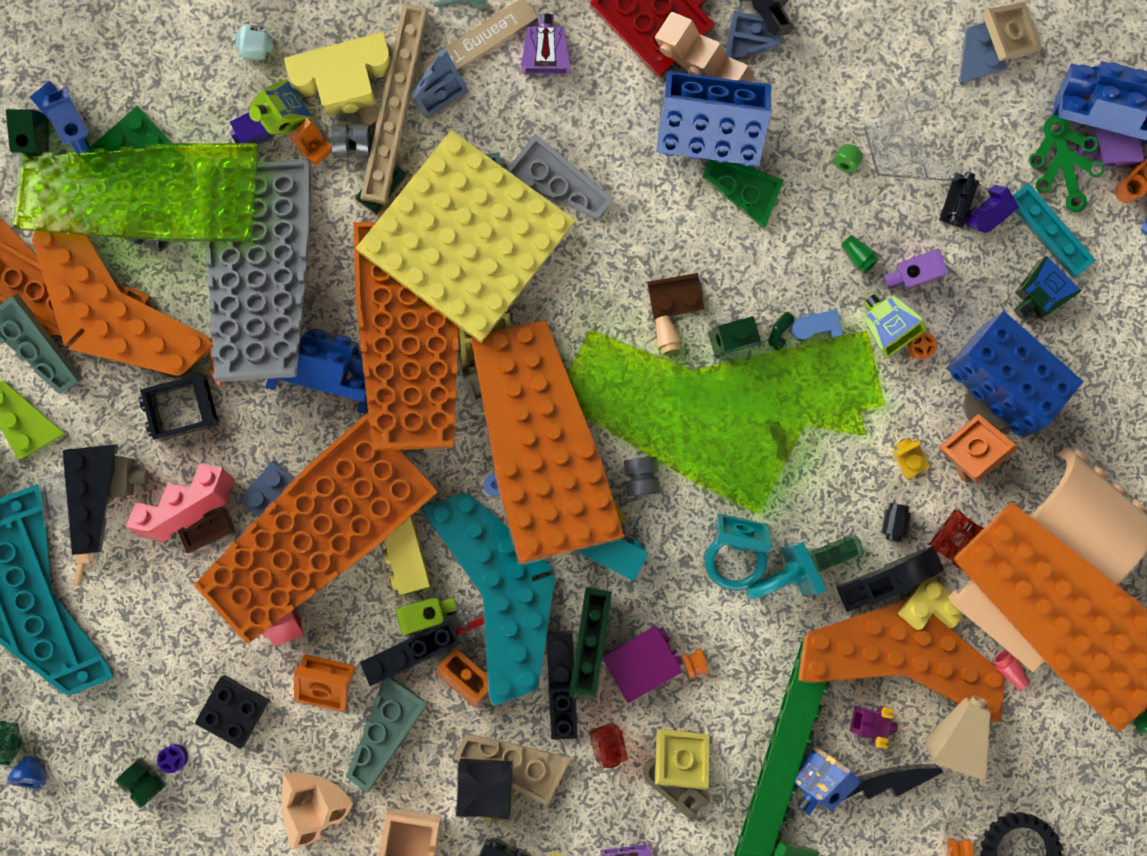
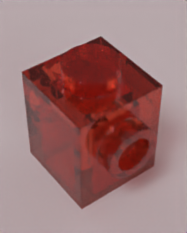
M613 722L589 730L595 760L603 768H614L620 765L621 762L628 760L622 730Z

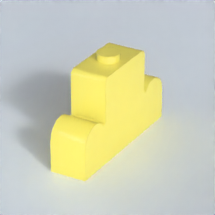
M384 32L285 57L284 61L289 80L296 93L302 97H310L318 90L326 114L331 117L343 113L352 114L357 112L358 109L376 104L370 76L373 75L377 78L387 76L391 55Z

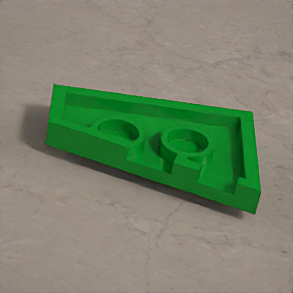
M714 160L708 161L702 176L705 181L763 229L767 224L784 181L749 166L731 162L719 163Z

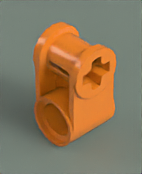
M1147 155L1144 157V161L1134 166L1130 173L1116 186L1115 196L1122 203H1131L1147 192ZM1128 185L1133 188V194L1128 190Z

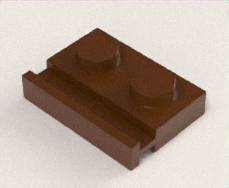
M698 273L647 282L653 319L704 310Z

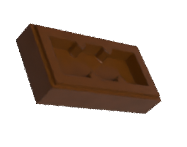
M222 508L205 516L186 529L182 527L177 532L186 553L189 554L236 532V529L227 509Z

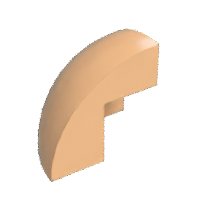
M308 773L284 774L281 796L282 813L292 850L322 838V830L332 824L338 825L348 814L353 803L348 795L333 782Z

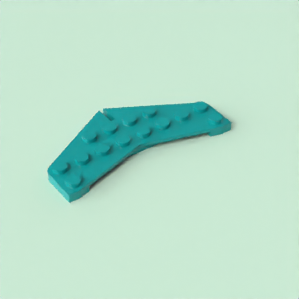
M36 484L0 498V644L60 692L66 695H73L115 678L110 664L52 592L45 500L40 485Z
M459 494L425 505L423 510L427 521L434 531H437L480 592L483 600L488 672L487 687L492 707L535 691L540 682L556 574L533 581L532 578L552 571L553 568L543 559L519 565L510 529L470 494Z

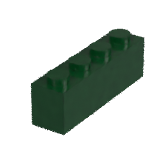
M587 587L585 589L569 698L594 702L596 700L612 591Z

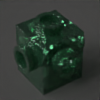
M0 721L1 765H10L21 748L23 738L19 734L18 723Z

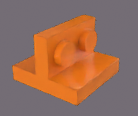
M979 414L939 446L940 451L956 465L958 475L966 483L970 479L978 483L1017 450L1016 444Z
M304 654L301 666L297 665L294 672V701L345 712L348 704V692L356 665Z

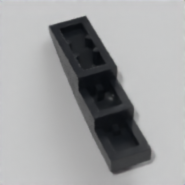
M936 764L903 765L877 770L858 776L861 783L844 800L859 792H862L869 800L890 789L893 795L898 797L940 775L943 771Z

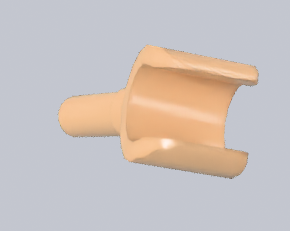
M93 553L75 555L77 570L73 582L74 585H80L85 564L93 563V556H90Z

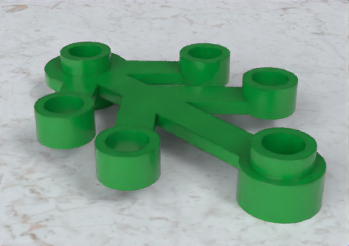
M1054 115L1044 123L1043 132L1046 137L1037 152L1029 157L1031 167L1035 169L1043 167L1045 156L1055 142L1057 154L1043 177L1036 181L1035 187L1040 193L1049 192L1053 179L1059 169L1062 168L1069 194L1066 198V207L1072 213H1080L1085 210L1088 202L1086 196L1079 192L1072 164L1088 171L1089 175L1094 178L1102 176L1105 167L1099 161L1092 162L1069 150L1065 140L1067 139L1082 146L1083 151L1086 153H1092L1098 147L1097 139L1092 136L1085 137L1071 130L1068 120L1059 118V115ZM1056 123L1062 126L1061 131L1057 133L1051 130L1052 126ZM1093 140L1095 142L1094 148L1086 149L1084 146L1085 142ZM1035 156H1040L1042 162L1039 165H1034L1032 159ZM1094 165L1101 166L1102 170L1099 174L1091 172V168ZM1043 180L1049 183L1048 188L1045 190H1041L1038 187L1039 183ZM1075 197L1082 200L1081 205L1078 207H1074L1071 204L1072 199Z

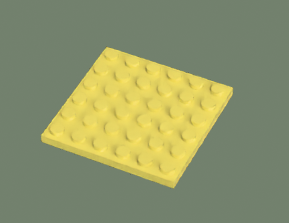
M451 130L359 243L356 251L482 343L575 224V219Z

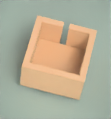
M390 808L386 814L379 856H436V844L439 838L442 816Z

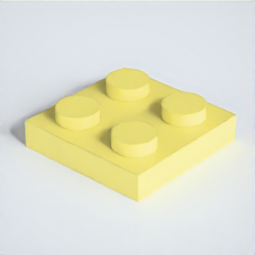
M665 729L657 730L655 784L696 789L709 788L710 735Z

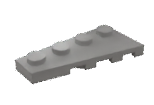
M536 133L506 169L529 187L597 220L614 201L610 195Z

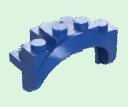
M1101 61L1098 66L1093 67L1071 63L1056 95L1051 116L1059 115V118L1143 139L1142 143L1147 145V71L1123 66L1115 62L1107 63ZM1092 94L1089 101L1082 99V97Z
M321 329L308 330L300 338L297 376L267 379V389L275 390L277 380H282L358 400L357 412L366 414L368 411L362 352L358 349L359 343L353 342L347 336L327 335V332ZM348 370L354 378L347 379Z

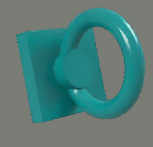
M717 514L716 539L708 547L704 562L707 574L715 584L724 589L738 591L750 588L760 581L767 568L766 553L770 552L772 544L769 525ZM726 544L740 551H750L752 549L757 558L756 568L750 576L744 579H727L716 569L715 557L717 552Z
M797 542L780 548L787 562L784 565L785 570L754 584L746 591V596L749 599H757L790 584L798 585L802 595H818L827 589L804 542Z

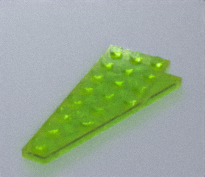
M867 330L666 376L673 402L859 436L866 435L860 411L885 406Z

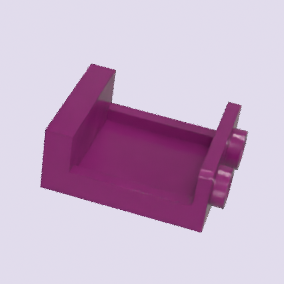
M654 624L650 629L612 651L605 652L602 656L604 663L627 703L634 701L682 673L680 665L684 663L676 650L670 651L667 642L671 640L663 627L658 629Z

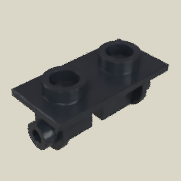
M955 172L939 221L962 229L964 228L966 215L970 210L979 184V180L974 179V173L965 172V175Z

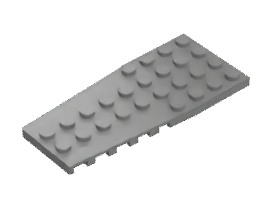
M309 159L206 166L204 237L206 264L208 266L207 286L210 292V300L208 302L211 312L210 333L213 340V349H211L215 372L213 377L217 382L297 376L311 233V164Z

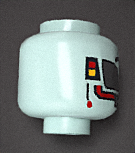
M244 24L241 30L237 29L235 50H239V55L242 58L262 61L266 57V53H272L273 38L268 37V30L265 27Z

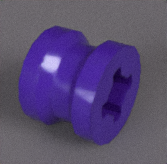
M180 744L169 745L158 754L157 763L159 768L165 773H175L186 765L188 752Z

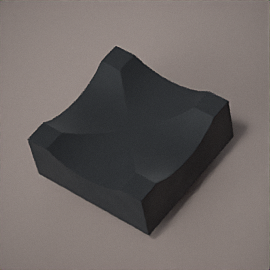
M223 675L219 678L194 724L241 749L248 741L270 700L246 688L232 678Z
M460 758L458 762L456 817H490L509 820L511 814L513 761Z

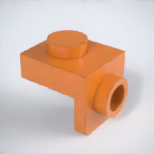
M307 118L288 135L301 154L315 165L325 160L332 152L331 144L322 137L314 124Z

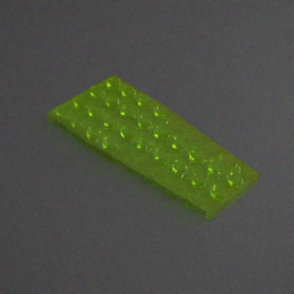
M173 143L146 145V149L134 150L130 146L120 147V151L110 152L102 148L95 149V153L76 154L75 151H69L67 155H54L52 152H45L43 156L28 157L26 154H22L20 156L12 225L17 230L171 242H252L259 148L257 143Z
M593 329L588 331L568 373L574 393L585 417L651 457H657L659 462L687 479L757 514L760 513L807 423V421L737 386L707 374H702L689 367L649 353L639 347L629 345Z

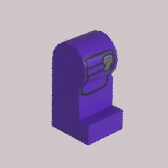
M994 185L987 191L990 197L978 208L971 209L966 215L965 222L969 229L983 233L990 232L1020 208L1008 187Z

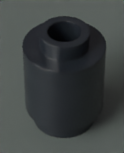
M889 503L888 509H885L881 531L882 534H886L887 540L901 542L902 537L908 538L912 514L909 513L910 506Z

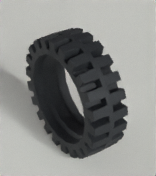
M1017 812V814L1008 813L1005 817L1000 816L997 818L998 821L996 823L992 822L989 825V831L986 830L983 835L985 837L984 841L981 840V856H997V847L1003 836L1013 829L1028 828L1037 832L1044 840L1046 856H1064L1061 851H1064L1063 845L1059 842L1060 838L1054 830L1040 818L1023 812Z

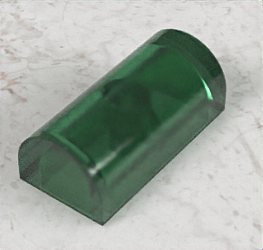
M851 534L811 550L809 554L819 573L864 555V549L860 538Z

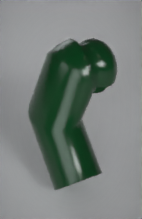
M784 312L772 327L768 343L776 351H780L786 344V340L781 335L795 320L791 313Z

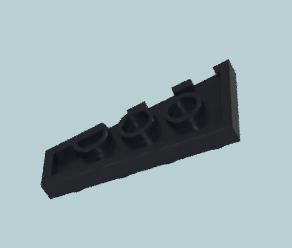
M117 444L63 450L72 555L102 552L107 521L106 510L111 493H109L111 478L114 477L115 467H113L114 459L118 451Z

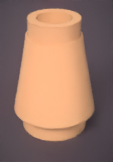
M670 316L657 318L655 320L657 348L661 351L662 356H669L682 350V341Z

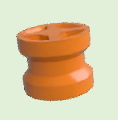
M923 332L907 344L908 353L913 358L920 360L930 357L937 349L936 338L928 332Z
M701 648L691 655L687 653L681 655L690 680L694 679L698 674L706 675L710 673Z
M947 839V856H974L972 841L970 839H963L962 841Z

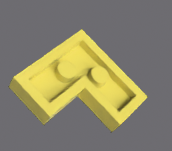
M931 577L914 588L897 614L918 631L924 627L932 614L951 629L957 625L964 613L949 600L948 597L951 592Z

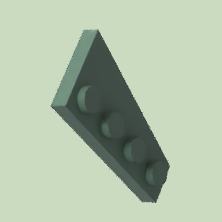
M18 293L0 304L1 344L6 343L16 352V357L22 362L27 361L35 368L34 372L59 394L83 379Z
M392 677L381 681V688L374 700V707L369 720L365 724L361 742L357 746L346 778L366 793L370 792L429 704Z

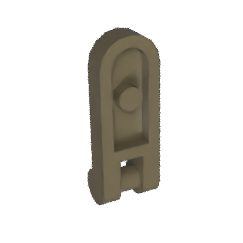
M656 758L649 759L643 766V775L647 783L687 818L694 821L698 816L697 812L702 806L706 807L710 800L696 788L655 784ZM690 795L694 798V800L688 806L684 803V801Z

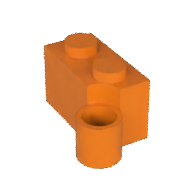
M455 647L440 663L435 673L475 708L483 697L488 695V675Z

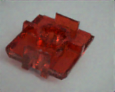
M954 509L928 545H933L937 553H940L951 561L953 565L960 568L954 561V557L984 528L965 517L959 510ZM960 532L965 537L957 546L952 541L954 536Z

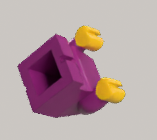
M854 706L850 732L861 737H869L877 748L887 749L886 743H889L887 739L889 732L896 733L898 730V724L891 722L892 718H894L892 713H895V710L879 706L877 711L869 708Z

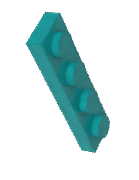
M1029 183L1013 195L1020 207L1015 212L1072 278L1080 275L1096 261Z

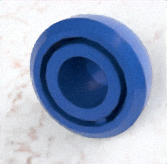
M25 756L22 762L11 770L7 781L11 785L18 787L40 788L46 784V773L39 764V758Z

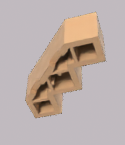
M671 12L655 36L660 46V51L685 68L689 74L753 82L755 80L748 65L727 57L721 43L700 35L691 19Z

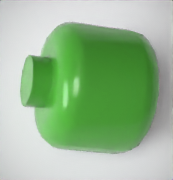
M845 144L837 152L834 164L843 172H855L863 159V153L856 145Z

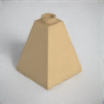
M972 696L971 699L965 697L927 736L925 745L933 763L985 781L987 776L990 711L986 700L977 696Z

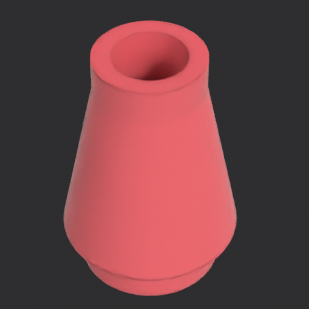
M1004 650L995 656L993 660L995 669L1011 682L1017 690L1025 688L1030 683L1021 662L1010 652Z

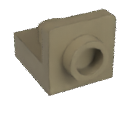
M471 363L465 369H462V373L473 406L483 403L479 389L477 369L475 368V363Z

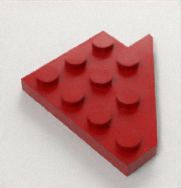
M592 0L590 2V7L658 78L677 63L660 51V46L655 39L656 34L671 12L691 19L702 36H706L715 27L714 22L700 9L707 0Z

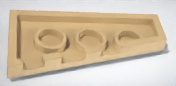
M468 733L465 734L453 758L457 761L460 758L513 761L512 789L545 806H548L571 760L569 756Z

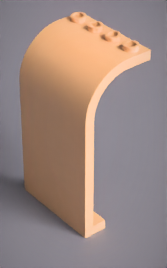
M1065 447L1058 455L1067 461L1066 472L1053 493L1031 517L1115 584H1118L1135 567L1147 551V515L1144 513L1147 508L1136 499L1128 500L1125 497L1127 491L1116 482L1112 485L1107 482L1105 478L1108 475L1096 465L1091 468L1085 462L1088 458L1079 450L1075 449L1072 452ZM972 580L959 593L954 590L948 598L956 608L1032 672L1045 661Z

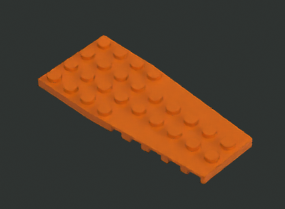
M353 222L355 299L373 450L453 448L459 327L356 251V247L376 222Z
M542 320L492 331L482 343L471 337L474 363L479 379V389L482 395L483 411L492 448L498 490L519 565L622 539L624 534L602 461L547 322Z
M366 413L303 469L283 490V493L265 509L256 521L252 522L247 530L228 547V550L209 567V570L194 583V586L246 644H249L381 544L438 491L401 450H373L369 415Z
M1013 502L1009 503L954 557V561L1057 675L1120 733L1147 707V609Z

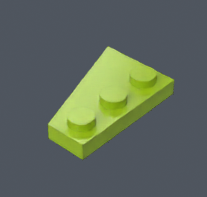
M0 381V429L18 460L25 459L66 434L6 381Z

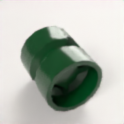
M142 757L115 780L124 792H131L130 799L139 809L146 805L167 785L158 774L150 773L152 768Z

